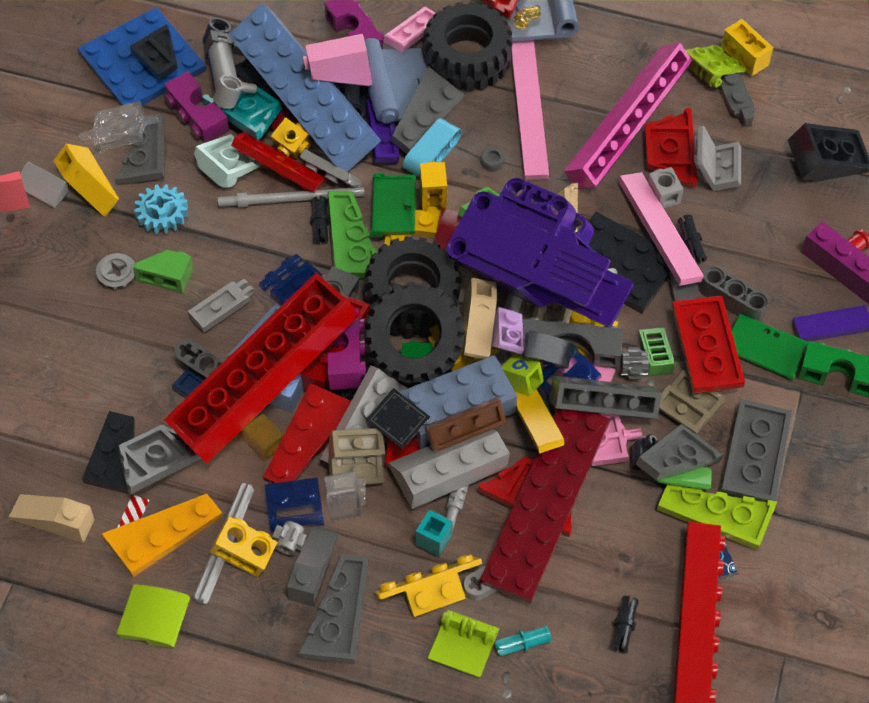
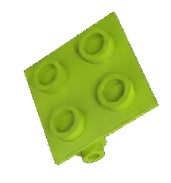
M711 45L709 47H695L694 49L686 50L692 59L687 68L701 79H704L711 87H719L721 85L722 75L746 72V69L739 64L738 60L728 56L719 46Z
M447 610V613L444 612L442 616V625L428 659L480 678L500 628Z

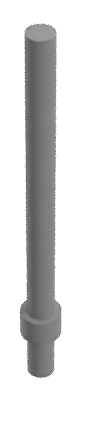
M364 187L317 190L314 193L311 191L253 195L237 193V196L218 197V207L238 205V208H243L251 204L312 200L315 196H317V200H320L319 196H324L327 199L328 191H352L354 197H364L365 194Z

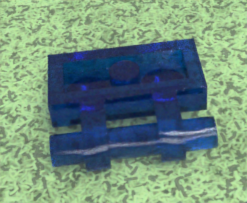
M295 254L291 258L287 257L281 262V266L275 271H269L264 275L265 279L259 283V286L263 291H266L271 286L274 287L270 290L271 297L280 305H283L316 272L321 277L323 274L308 261L299 267L298 264L302 262V259L298 254ZM287 273L290 274L284 280L281 279Z

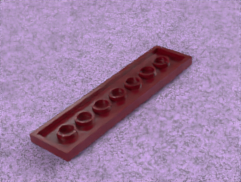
M557 409L553 420L564 438L565 445L537 453L480 578V584L529 604L532 603L610 424V418L595 412Z

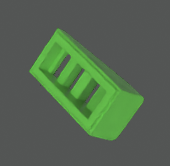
M664 327L639 330L642 351H647L648 376L672 374L675 363ZM650 336H659V337H660V338H655V339H647V337H650ZM661 343L659 346H649V344ZM662 350H663V353H654V354L651 353L652 351H662ZM664 358L665 360L654 361L653 359Z

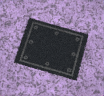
M393 388L366 420L403 449L429 420L430 416Z

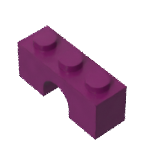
M329 0L324 2L325 18L336 33L345 29H351L353 31L347 33V37L363 34L364 40L369 38L377 39L380 42L381 49H383L384 36L382 32L376 30L371 17L368 14L365 15L358 0Z
M189 72L164 84L166 93L164 99L170 108L174 107L179 119L190 126V130L196 139L200 138L203 143H207L229 132L227 116L215 102L203 107L196 106L203 102L201 97L202 90L199 83Z
M360 315L330 344V347H345L340 352L328 353L330 390L359 388L362 377H365L367 373L366 361H361V356L366 355L365 340H361V334H364L365 319H360Z

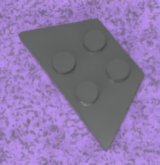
M164 425L155 427L124 442L118 448L124 479L130 495L201 459L173 429Z

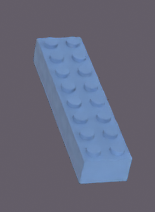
M261 3L228 34L335 166L348 172L381 142L380 138L333 82L312 79L311 70L305 69L303 56L307 55V51L276 14L265 4Z

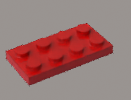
M723 296L673 301L672 311L693 393L743 388L745 379Z

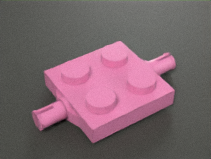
M597 413L611 420L591 466L628 462L627 440L642 438L641 428L625 430L619 415Z

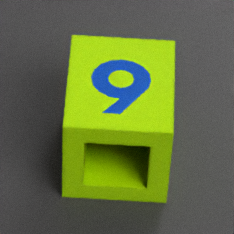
M514 353L502 365L505 375L517 393L530 397L544 382L540 361L523 358L521 355Z

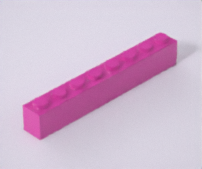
M681 43L661 46L563 171L571 183H578V189L596 187L692 62V59Z

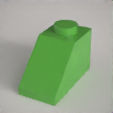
M166 250L135 263L133 270L135 279L138 282L183 294L193 272L191 256L186 253Z

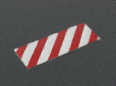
M132 495L118 527L141 519L149 500Z

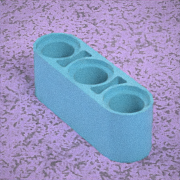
M439 118L409 151L402 167L420 178V163L441 162L459 141L462 130Z

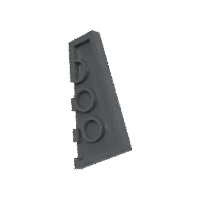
M428 66L390 141L408 154L439 118L444 120L463 100L465 95Z
M341 555L329 582L325 597L320 603L316 618L310 626L304 645L301 647L299 658L355 664L369 557Z

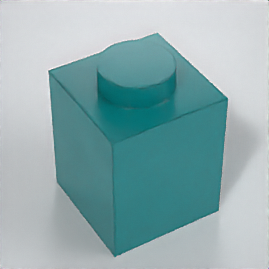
M428 510L416 530V546L440 557L452 537L453 521Z

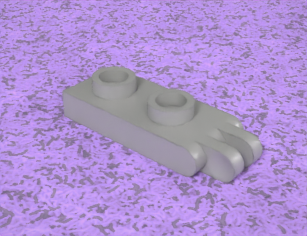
M306 149L303 150L300 158L306 161V167L317 173L319 169L326 173L325 177L336 184L340 180L354 188L362 187V181L312 152Z
M245 279L237 284L232 281L190 309L188 315L205 333L250 301L249 297L255 292V289L252 286H248L249 283Z

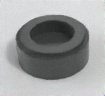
M490 147L482 152L481 165L485 170L494 172L503 168L505 154L502 150Z

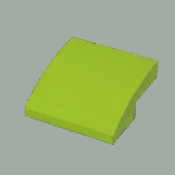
M134 584L117 635L121 639L146 641L150 646L174 648L190 596L169 589Z

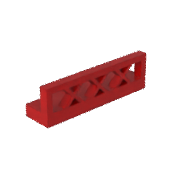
M346 297L354 309L359 308L360 319H366L370 312V304ZM329 345L302 371L304 392H306L310 383L326 388L329 383L328 353L340 352L345 347H330Z

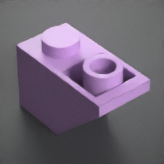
M498 307L495 312L491 347L510 353H523L522 314Z

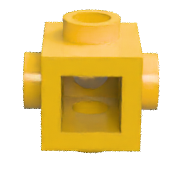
M286 117L271 135L273 143L278 146L277 150L288 157L292 156L294 159H297L304 149L308 150L310 147V137L307 130L302 124L297 122L295 125Z

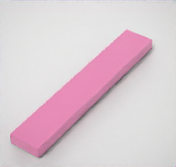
M643 173L620 176L619 183L679 286L702 282L704 275Z

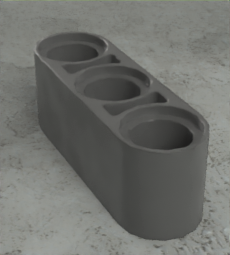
M710 266L704 270V276L700 284L702 295L705 297L723 296L726 310L738 317L741 313L757 321H763L769 304L768 298L764 293L717 266Z

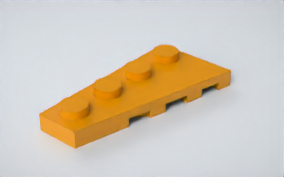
M204 494L102 533V536L132 577H135L223 518V514L208 494Z

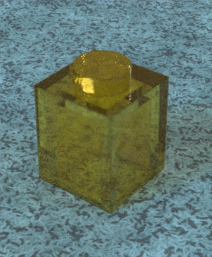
M264 414L254 418L243 428L244 442L264 462L275 454L283 438V433Z

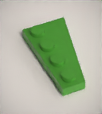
M328 191L327 202L333 266L359 278H365L366 267L373 253H377V251L371 244L369 231L363 224L362 214L352 191Z

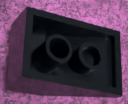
M804 123L788 139L802 179L824 181L869 172V155L859 130Z

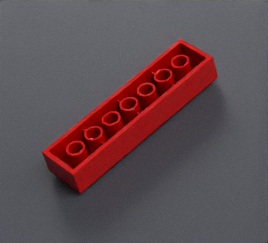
M316 272L187 396L164 421L207 464L357 319L359 314L348 299Z

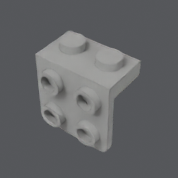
M704 126L698 127V135L695 136L698 152L694 160L696 168L700 169L703 173L705 183H709L713 191L741 186L742 147L740 143L734 142L715 146Z

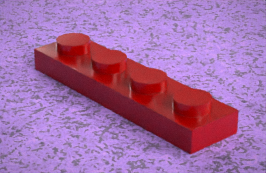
M242 132L234 137L231 146L237 149L241 155L250 156L257 160L261 166L278 172L282 178L296 182L305 191L314 193L324 185L326 177L262 141L256 140L246 132Z

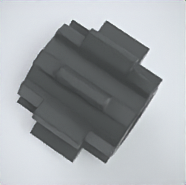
M628 347V351L621 352V374L627 375L629 379H641V375H648L649 359L647 351L640 350V347Z

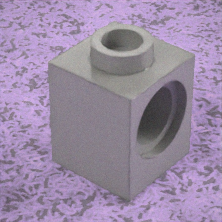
M672 167L657 169L653 173H649L648 183L663 208L681 203L684 189Z

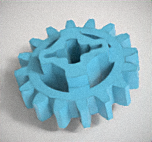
M156 184L155 190L147 187L146 195L141 193L138 195L139 201L134 203L136 208L134 212L136 218H138L139 225H144L146 231L154 228L155 234H158L159 230L163 229L164 233L167 234L168 228L177 230L176 224L183 225L184 217H188L187 200L183 192L178 193L177 187L169 190L168 184H165L160 189L158 184Z

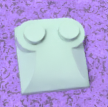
M232 134L198 145L194 152L197 166L217 185L223 188L234 186L238 177L261 166L257 160L250 156L241 155L237 149L231 146L234 139Z

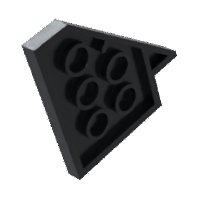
M595 212L588 221L594 228L593 237L588 245L596 253L607 257L611 261L608 269L615 268L617 275L633 282L634 286L630 294H628L624 305L643 314L667 281L671 271L654 242Z

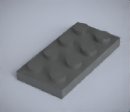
M740 399L721 489L722 493L738 498H743V496L753 497L755 501L761 502L775 501L792 410Z

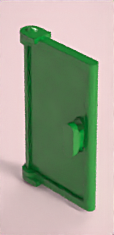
M374 173L372 176L373 208L370 235L377 238L383 237V235L415 234L416 175H384V173Z
M740 313L732 329L738 356L793 381L808 342Z

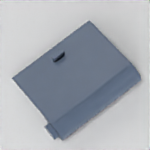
M520 0L512 17L508 18L505 16L512 30L513 41L572 37L579 30L573 0Z
M365 39L372 85L367 87L376 119L383 123L400 121L427 70L422 49L408 48L401 53L396 49H381L380 42L377 39Z

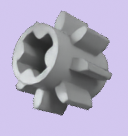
M291 521L285 522L283 527L277 525L272 535L273 540L278 542L275 548L286 555H294L296 549L301 551L306 542V534H303L304 528Z

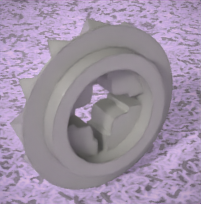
M115 253L107 255L97 265L96 275L98 281L103 283L105 288L108 286L115 290L120 286L126 288L127 283L134 282L133 266L135 262L125 254ZM113 266L121 272V276L113 274Z

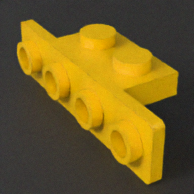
M472 554L463 555L456 558L457 563L447 566L446 563H441L431 567L432 572L421 575V572H415L405 576L406 581L397 584L395 581L386 582L379 586L380 590L374 592L375 597L380 600L405 592L413 617L461 601L466 598L458 572L482 564L481 558L472 557Z

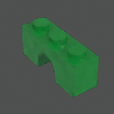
M808 341L799 373V380L823 386L829 373L841 372L850 380L849 393L869 398V355L865 356L851 352L848 349L830 347L821 342Z

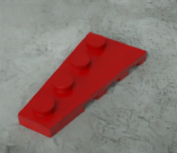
M310 383L263 476L264 479L289 490L310 465V461L326 446V442L330 438V432L337 429L351 401Z

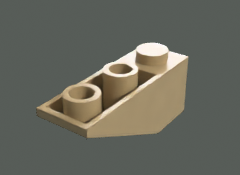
M471 278L464 296L463 355L482 359L490 357L497 303L496 282Z

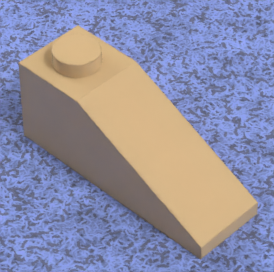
M20 494L9 515L10 520L84 543L94 522L89 505L67 498Z

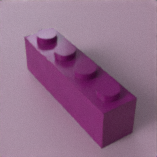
M822 221L806 235L801 253L869 304V256Z

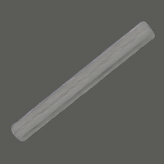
M246 483L239 485L225 521L229 516L243 519L254 493L252 485ZM227 534L228 539L233 542L235 536ZM212 553L193 594V599L199 604L205 605L208 603L225 563V560Z

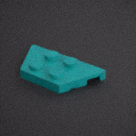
M258 87L255 94L241 92L234 108L226 109L218 105L227 116L229 122L256 140L263 136L282 110L280 101ZM209 94L201 96L205 106L214 102L213 98L209 97Z

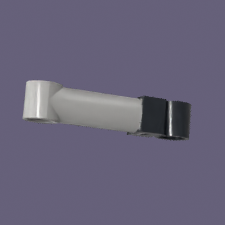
M214 17L209 20L202 38L205 58L210 59L216 90L213 100L220 107L231 109L236 106L241 92L255 94L257 86L241 82L237 78L233 54L245 55L228 35L231 30L230 24L222 18Z

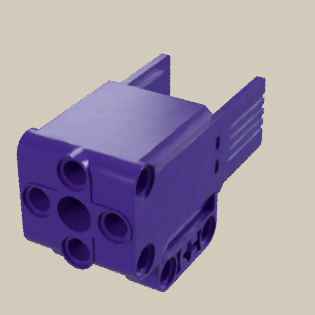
M521 178L510 179L505 184L499 197L486 191L475 194L447 246L448 254L456 260L457 264L470 271L478 279L496 282L497 288L540 308L555 302L606 327H612L621 307H623L628 294H630L634 286L631 280L607 270L611 261L607 257L596 253L588 245L594 234L593 226L581 214L576 212L574 206L567 199ZM523 189L522 193L519 196H516L517 193ZM583 225L581 230L575 232L578 226Z

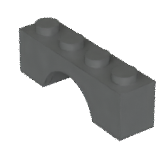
M537 318L522 319L523 343L525 341V334L529 330L547 334L582 348L589 354L595 366L620 368L624 329L615 326H592L588 323L570 324L561 320L550 322L541 321Z

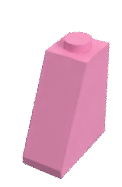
M363 34L305 45L307 55L303 56L306 70H311L313 80L372 85Z

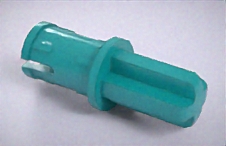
M547 625L526 632L520 630L516 635L496 640L495 649L499 656L521 650L527 652L528 648L551 643V635Z

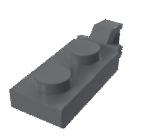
M741 74L722 75V83L718 88L730 116H738L743 128L752 126L755 108Z

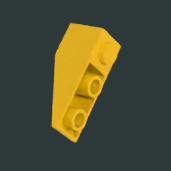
M65 144L53 160L62 177L98 212L106 216L119 200L118 196L89 148Z

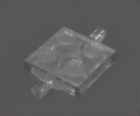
M140 101L95 112L93 128L79 132V138L81 142L94 139V148L97 152L143 141V131L146 125L159 123V117L157 113L143 116V106Z

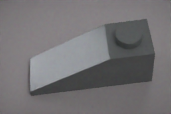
M313 526L295 562L287 585L289 600L315 607L339 538L338 532Z

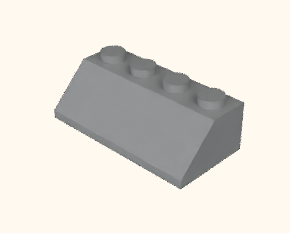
M492 429L436 453L432 451L431 446L425 447L390 462L388 466L413 509L504 470L508 467L510 453L498 432Z

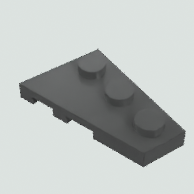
M162 115L139 118L130 139L129 151L127 155L124 154L121 171L115 177L117 185L164 178L165 120Z
M681 424L638 458L636 465L655 480H660L719 463L723 454L685 425Z

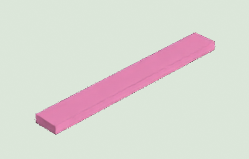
M534 40L513 41L511 57L524 179L546 180L549 179V169Z

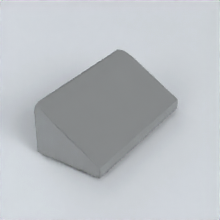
M30 162L25 164L21 172V178L26 194L54 209L68 194L67 183Z

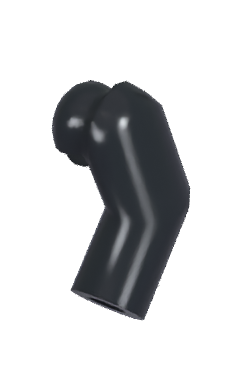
M645 435L631 446V465L633 470H642L636 465V462L642 454L658 443L655 435Z

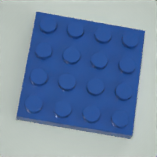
M157 7L77 48L81 58L126 113L165 94L164 84L178 76L189 72L195 78L207 71L205 63ZM167 24L178 69L158 80L131 53L130 46Z

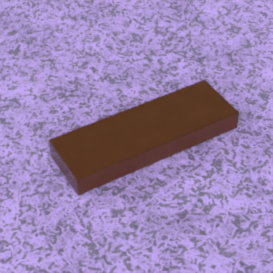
M496 397L425 426L431 449L436 453L507 424L501 400Z

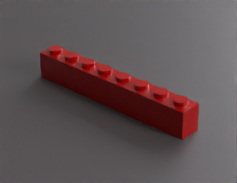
M689 521L685 532L673 703H715L716 689H711L712 679L716 680L718 663L713 662V653H718L719 637L715 636V627L719 628L721 611L716 610V603L721 602L722 586L718 585V577H722L724 561L719 560V554L724 552L725 536H721V525Z

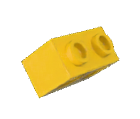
M743 19L724 30L721 48L730 57L738 60L739 64L746 69L749 75L753 76L769 66L773 47Z
M445 162L420 163V200L422 211L441 213L442 208L447 209Z
M229 516L222 525L209 552L258 577L264 571L278 542L273 540L268 533L250 528L242 519ZM227 534L234 535L238 543L231 542ZM251 547H257L261 551L262 556L255 555Z

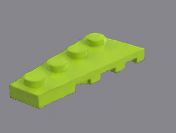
M667 484L657 510L685 522L721 525V536L758 550L777 501L768 500L767 502L755 501L753 497L743 496V498L727 496V493L716 492V494L703 492L702 489Z

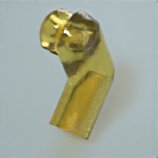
M535 5L521 9L513 18L517 28L523 29L529 25L528 19L541 16L540 7Z

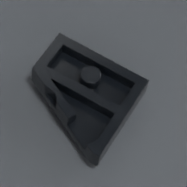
M167 24L130 46L131 53L158 80L178 69Z

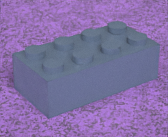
M495 355L400 391L403 396L430 416L429 420L414 436L420 450L430 446L425 426L496 397L501 400L505 416L515 413L517 406V395Z

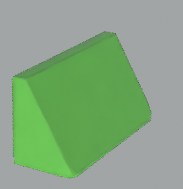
M702 467L657 481L709 490L711 489L712 471L710 468Z

